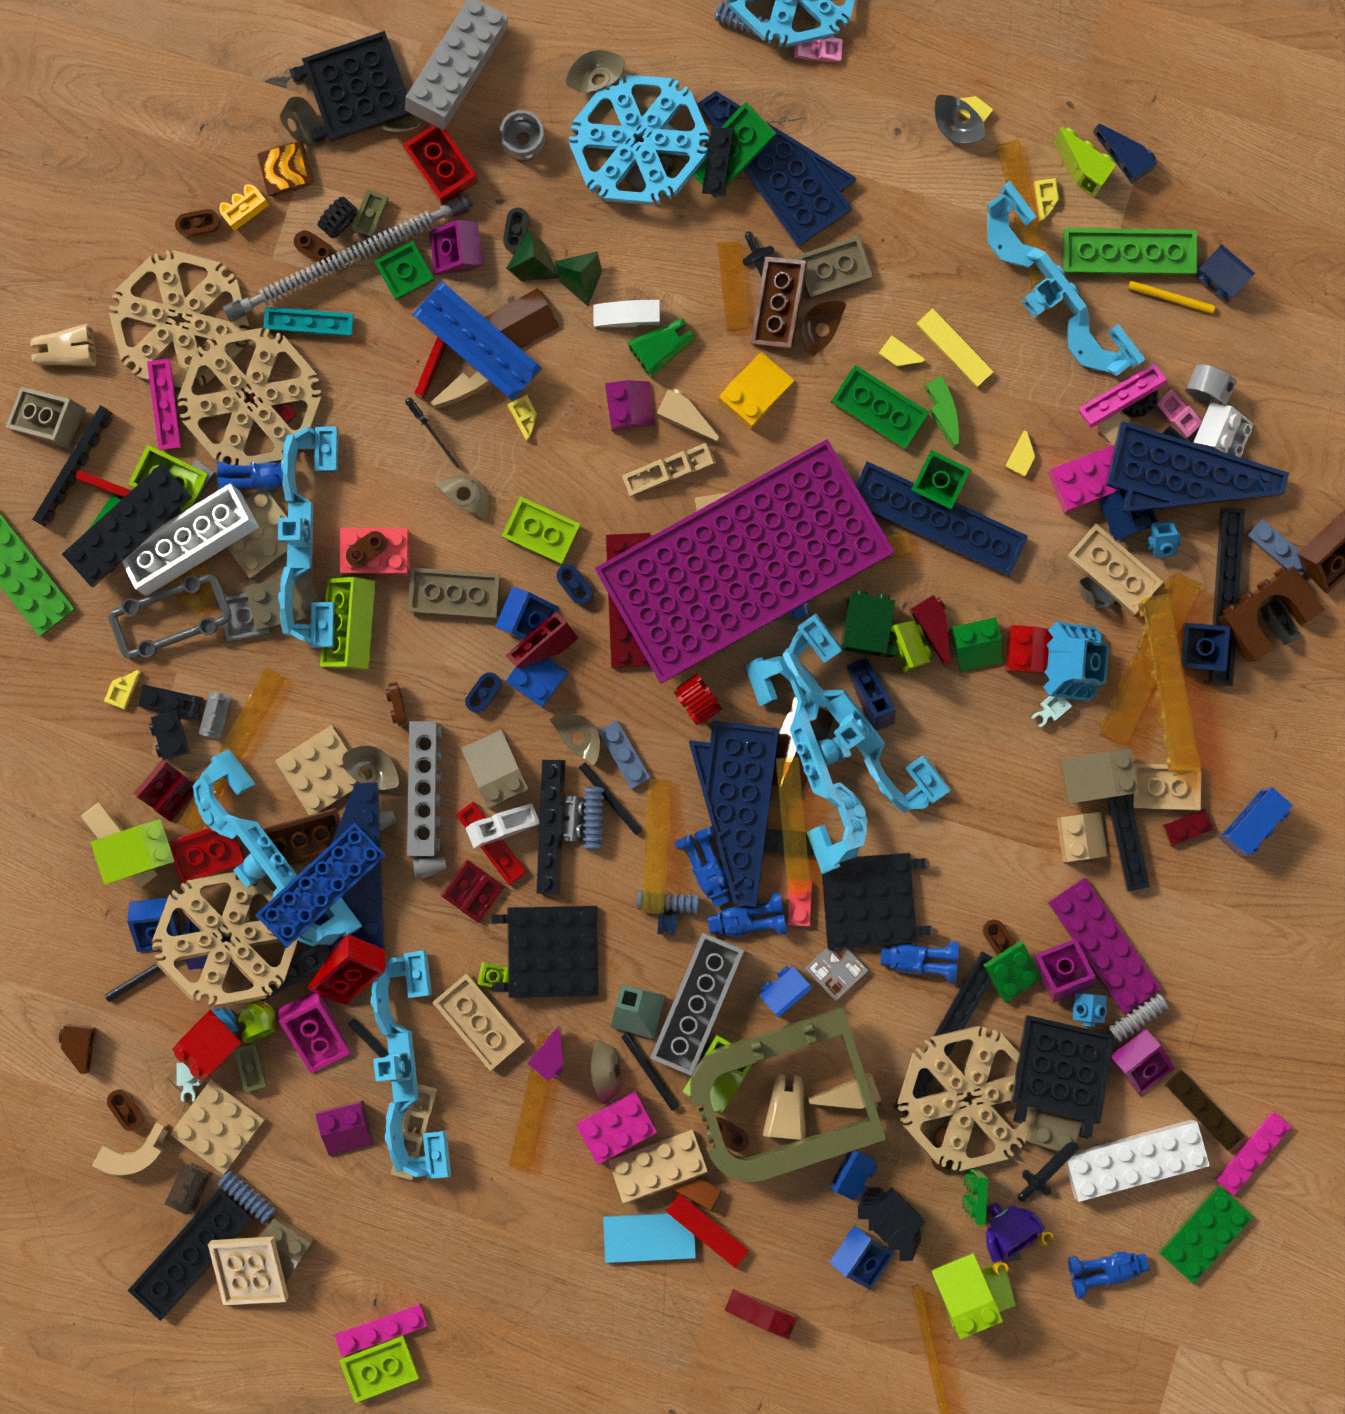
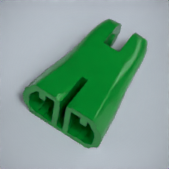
M683 318L671 321L656 330L627 342L631 353L637 361H640V365L648 377L652 378L695 339L696 336L692 330L681 337L677 335V332L687 325Z

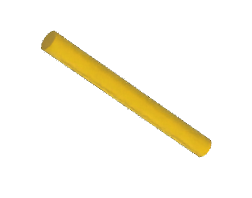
M1130 281L1128 285L1129 290L1213 314L1215 305L1134 281Z

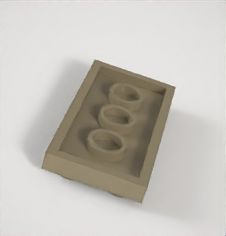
M411 567L407 612L497 619L500 574Z

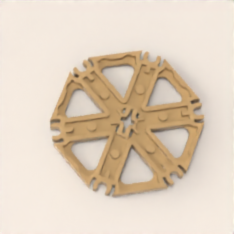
M167 250V258L165 260H160L159 255L156 253L154 258L157 263L154 264L153 257L150 256L115 290L116 293L123 295L122 297L117 294L112 296L113 299L119 300V305L116 307L109 306L113 312L117 313L109 312L120 359L126 367L131 363L136 364L135 369L131 372L137 375L138 378L149 380L147 361L157 360L174 343L180 366V373L173 377L174 387L181 389L194 352L196 351L201 357L196 337L216 342L212 336L247 331V329L241 327L250 328L247 313L246 316L231 323L230 321L203 315L225 292H229L232 295L233 302L238 299L239 301L243 300L238 279H235L234 274L232 273L229 277H223L224 272L227 271L225 265L222 266L223 264L220 262L172 250L174 253V259H172V254ZM182 263L203 267L208 272L207 277L187 297H185L178 270L179 265ZM146 273H155L163 304L133 296L131 293L132 287ZM182 315V318L190 323L184 322L177 326L176 321L171 318H179ZM128 318L156 326L135 347L127 346L122 329V321ZM245 341L226 345V354L232 361L245 350L236 345L246 346L247 343ZM201 366L198 369L195 380H199L200 386L205 387L203 377L206 378V383L209 385L217 376L210 368Z
M264 328L212 336L216 340L217 345L208 339L206 340L210 344L208 351H204L200 346L198 347V351L203 357H200L196 351L194 352L178 400L187 399V402H179L178 406H187L188 411L185 414H180V417L184 419L191 417V419L182 422L216 461L219 453H222L219 457V462H224L226 457H231L232 462L230 465H236V459H239L238 465L250 466V462L259 464L282 461L287 435H294L306 427H312L322 396L318 398H313L312 396L320 395L322 392L321 390L314 391L312 389V385L318 383L319 379L312 378L309 380V378L318 375L284 335L280 344L278 343L281 339L280 333H277L276 338L271 340L268 338L270 330L266 329L263 334L264 337H261ZM244 340L255 342L256 348L246 376L226 354L225 347L227 344ZM286 352L301 369V375L295 379L268 383L278 354ZM201 366H208L228 390L204 395L193 394L192 386L198 369ZM242 389L250 395L255 393L254 400L258 407L251 402L245 403L246 396ZM305 401L308 408L300 429H290L271 405ZM232 413L224 438L219 444L212 443L198 426V422L202 418ZM254 421L274 443L275 447L271 453L247 456L244 453Z
M233 872L188 880L186 884H181L184 894H178L175 890L172 891V897L169 894L152 940V949H160L162 951L161 954L155 955L156 965L192 1002L196 993V1003L199 1004L201 998L206 997L209 999L208 1007L213 1005L214 999L217 1000L214 1008L265 999L267 995L271 996L273 991L269 988L270 984L276 985L277 988L281 987V981L284 984L298 939L288 948H285L280 965L271 967L252 947L280 941L261 921L245 923L255 895H263L269 902L273 899V891L262 880L256 886L252 885L246 888L240 879L236 880L237 875ZM220 884H227L231 887V893L222 916L200 895L202 888ZM180 909L201 931L170 936L166 930L173 911ZM222 936H231V943L225 941L224 943L221 942L223 938ZM208 955L201 977L195 983L189 982L174 966L175 961ZM230 962L254 985L251 989L234 993H225L222 990Z
M981 1026L929 1037L933 1041L934 1046L931 1042L925 1040L924 1043L928 1049L924 1053L919 1048L916 1049V1053L921 1056L920 1059L915 1053L912 1054L897 1103H907V1105H900L898 1107L899 1111L907 1110L908 1115L905 1118H901L900 1121L903 1123L911 1121V1123L902 1126L936 1164L939 1165L940 1160V1165L945 1167L946 1162L952 1160L951 1169L955 1171L956 1169L962 1171L1009 1159L1003 1151L1013 1156L1014 1154L1011 1152L1010 1146L1015 1144L1018 1148L1022 1147L1017 1138H1020L1022 1143L1026 1142L1035 1112L1034 1109L1028 1108L1026 1121L1020 1124L1018 1128L1012 1129L991 1106L1011 1101L1015 1075L987 1081L995 1053L998 1050H1004L1017 1064L1019 1052L1002 1033L999 1032L998 1034V1031L993 1030L991 1036L987 1037V1028ZM970 1039L973 1044L963 1074L946 1056L944 1047L949 1043ZM922 1068H927L946 1091L916 1099L913 1096V1089L918 1072ZM968 1092L970 1095L977 1096L971 1099V1104L962 1101V1099L967 1097ZM951 1115L942 1146L936 1148L921 1132L920 1126L925 1121ZM975 1122L995 1144V1150L987 1155L969 1158L966 1155V1148Z

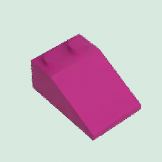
M311 992L278 1009L279 1023L310 1073L351 1054L339 1026L322 995Z

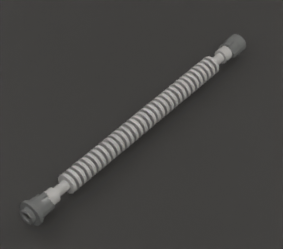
M461 191L458 196L448 200L446 204L440 206V209L429 214L426 210L424 211L425 216L422 213L419 214L420 219H418L417 215L413 216L415 221L409 218L410 223L408 224L406 220L403 221L405 226L399 223V229L394 225V231H392L391 227L388 228L389 233L386 230L383 231L384 236H382L381 232L377 233L379 238L373 235L374 240L372 241L370 237L367 238L369 243L363 240V246L358 242V248H356L355 244L352 245V251L350 247L347 248L348 253L343 249L341 250L343 255L337 252V258L333 254L331 255L333 260L327 257L328 262L325 263L324 259H322V265L318 261L316 262V268L314 264L311 265L312 270L307 266L305 267L307 272L301 269V275L297 271L295 272L297 277L291 274V280H289L288 276H286V282L280 279V285L277 281L274 282L276 287L271 283L269 284L271 289L265 286V292L261 288L259 289V295L250 299L247 297L241 301L238 299L223 306V309L230 323L246 316L247 312L254 310L253 307L265 302L266 306L269 305V299L271 303H274V297L278 301L280 300L278 295H281L282 298L285 297L284 292H286L287 296L290 295L288 290H291L293 294L295 293V287L297 291L300 290L299 285L305 288V282L310 286V280L314 284L316 283L314 278H317L318 281L321 280L320 275H322L323 279L326 278L324 273L331 276L330 271L332 270L333 274L337 273L335 268L341 271V265L346 269L345 264L348 263L349 267L352 266L350 261L356 264V258L360 262L362 261L361 256L367 259V253L369 257L373 256L371 251L377 254V248L382 252V246L385 250L388 249L387 244L390 247L393 246L392 241L396 245L398 244L397 239L403 242V236L405 240L409 239L407 234L413 237V231L418 235V229L422 233L424 232L423 227L426 230L429 229L428 224L431 228L434 227V221L443 217L446 219L452 215L455 217L466 211L467 213L471 212L472 201L468 194L464 195Z

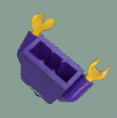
M997 1202L990 1205L987 1209L992 1218L988 1221L986 1244L991 1260L995 1262L992 1268L993 1272L1000 1276L998 1272L1000 1265L1003 1266L1006 1273L1009 1270L1007 1264L1001 1261L1002 1259L1008 1260L1036 1240L1040 1245L1047 1246V1243L1044 1241L1045 1235L1048 1240H1053L1054 1238L1051 1232L1044 1231L1045 1226L1034 1212L1018 1208L1015 1205H1011L1003 1210Z

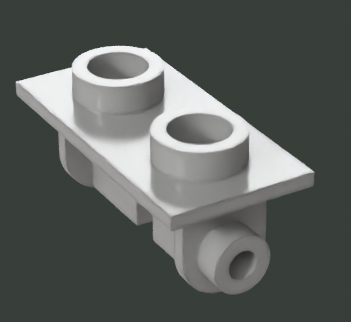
M212 691L209 692L199 730L200 735L221 739L231 696Z
M566 796L563 816H569L570 819L569 821H563L562 841L582 842L583 830H585L583 817L585 814L584 809H586L584 797Z

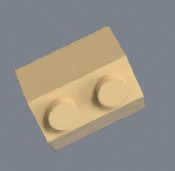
M1101 812L1057 818L1063 862L1108 856Z

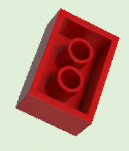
M432 125L403 144L405 153L441 206L446 204L448 200L458 196L459 192L462 191L463 193L478 183L477 175L446 130L443 131Z

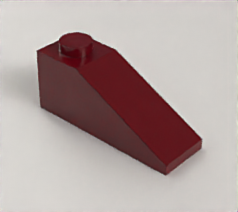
M932 595L911 608L909 612L916 623L920 624L923 634L945 667L951 663L946 613L944 611L946 607L940 597L936 598Z
M555 612L506 654V657L519 669L562 653L578 639V636L569 624Z
M732 1289L725 1307V1311L788 1340L797 1320L796 1313Z

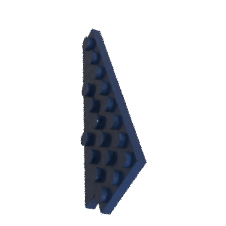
M717 91L698 103V107L707 120L715 127H722L741 107ZM769 124L777 135L743 171L798 248L852 211V207L841 192L855 183L857 179Z
M1122 421L1119 425L1105 486L1126 492L1121 512L1127 513L1281 496L1285 493L1289 472Z
M713 721L710 743L690 740L689 745L734 904L757 907L780 729Z
M379 782L355 783L333 842L352 824L356 823L381 850ZM380 860L341 898L362 925L351 936L385 950L382 860ZM324 913L314 924L321 926L330 918ZM342 935L330 945L332 949L344 938Z

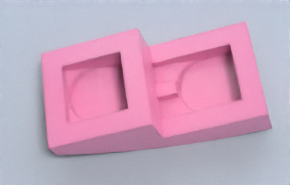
M830 37L795 45L794 58L840 62L843 39Z
M1169 390L1155 403V406L1164 417L1186 438L1202 424V420L1190 406L1185 405L1174 390Z

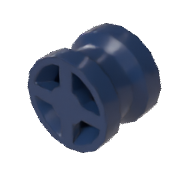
M659 912L658 935L669 933L675 936L677 913L665 915L663 912Z

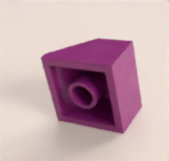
M455 220L429 231L434 274L470 271L483 265L478 222Z
M625 380L605 383L611 431L655 426L649 381Z
M1077 939L1035 955L1043 984L1053 1003L1094 987L1096 977Z
M559 1025L527 1063L547 1081L552 1077L556 1079L564 1070L562 1065L564 1062L562 1029Z
M1146 1029L1135 1035L1130 1042L1119 1048L1111 1056L1119 1071L1139 1096L1175 1069L1162 1046Z
M363 1100L322 1110L315 1114L320 1136L329 1156L373 1145Z

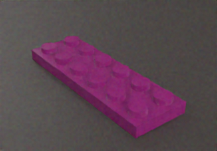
M1085 877L1047 902L1072 940L1077 939L1089 965L1123 1014L1128 1013L1161 990Z

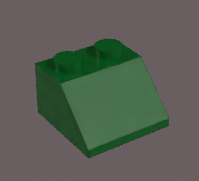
M931 450L911 490L952 509L972 469Z
M996 617L955 626L950 629L960 672L1004 662L1002 640Z

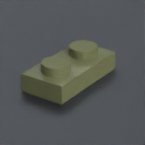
M367 189L351 228L352 231L373 239L372 236L377 230L389 197Z
M257 1043L236 1048L234 1054L244 1093L267 1087Z

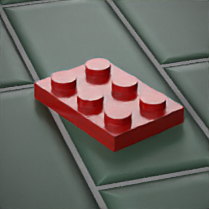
M210 827L168 841L175 861L173 863L181 884L186 883L188 880L203 878L238 866L245 859L237 837L231 839L218 834V832L211 830Z

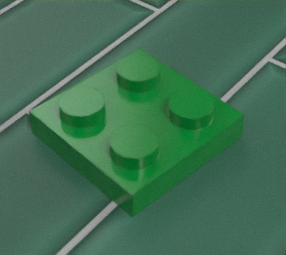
M413 240L374 261L395 301L435 281Z
M1021 941L983 964L1001 1000L1005 1003L1042 980L1029 952Z

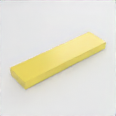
M933 308L917 322L916 325L976 388L993 373L989 366Z

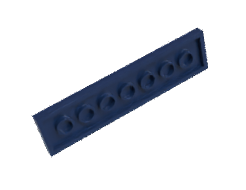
M868 461L866 462L855 486L872 514L1001 574L1010 576L1028 535L957 502L954 503L952 509H949L912 491L913 482Z

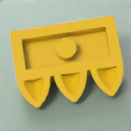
M245 185V196L233 194V205L225 202L220 204L221 215L234 231L269 206L266 199L253 185Z

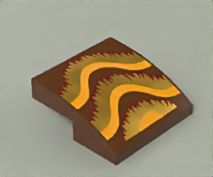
M302 141L278 146L257 154L268 196L273 197L289 190L296 191L314 184Z

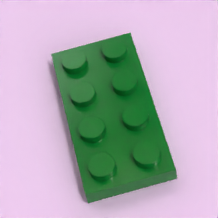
M745 102L722 126L723 128L735 129L727 187L777 135L748 102ZM706 143L703 147H707L708 149L709 143ZM707 158L693 174L702 186Z
M857 365L853 366L830 402L903 450L907 448L929 414V411Z
M977 1167L968 1169V1172H964L963 1185L966 1186L967 1192L962 1197V1209H965L967 1215L976 1225H985L988 1178Z
M1217 1185L1158 1253L1194 1284L1253 1216Z

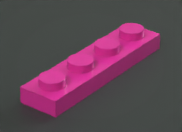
M171 359L147 361L158 449L182 448Z
M1153 364L1078 408L1079 413L1089 427L1093 428L1167 384V379L1156 364Z
M1272 1111L1215 1180L1232 1195H1235L1292 1126Z
M420 1303L338 1332L334 1336L343 1357L427 1327L428 1323Z

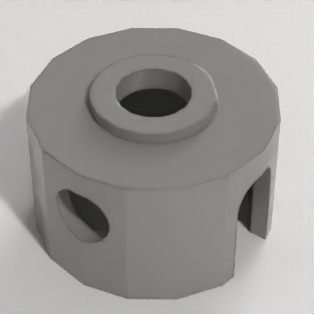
M516 110L503 119L500 133L502 145L507 154L518 160H529L536 157L542 151L545 143L544 128L540 118L534 113L527 110ZM519 134H527L530 137L529 142L525 145L519 144L517 141Z
M1197 364L1185 392L1192 398L1207 405H1210L1213 397L1220 400L1219 404L1227 405L1237 381L1223 370L1209 365Z

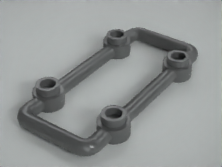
M205 574L200 577L189 575L184 578L183 583L139 600L128 598L123 601L122 606L113 609L109 613L108 618L121 654L125 658L134 659L139 656L144 658L152 657L158 649L201 633L204 635L214 634L218 627L230 621L232 615L218 577L214 574ZM211 583L223 616L215 619L212 617L202 618L197 626L156 641L143 640L138 644L137 648L129 650L118 621L119 616L124 614L128 616L137 615L140 613L141 608L185 591L189 593L198 592L201 590L202 585Z

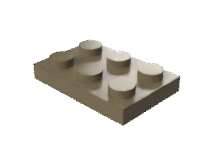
M859 235L796 256V260L808 261L804 284L809 299L873 278Z
M311 572L306 573L295 581L292 610L294 622L311 619V602H318ZM281 579L245 587L256 631L281 625L278 595L281 592Z

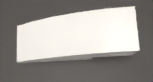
M632 300L594 305V327L660 325L659 300Z
M530 803L473 822L466 827V831L473 848H477L539 825V819L533 804Z

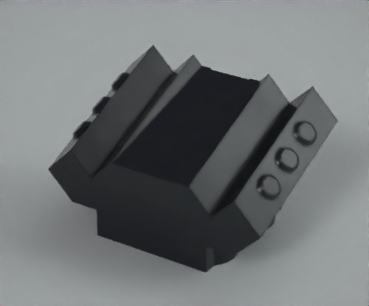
M867 1187L858 1205V1219H869V1231H874L888 1245V1250H899L900 1261H913L921 1242V1227L926 1223L925 1220L893 1187L886 1193L880 1187Z

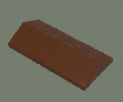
M765 257L750 344L775 349H793L808 261Z
M538 288L485 317L519 348L559 327L549 305Z
M794 698L779 733L773 785L801 796L808 778L804 772V767L790 732L798 703L797 698ZM820 707L817 718L810 722L817 741L826 738L834 720L830 712Z
M337 808L263 828V830L288 864L293 865L317 858L333 842L341 817Z

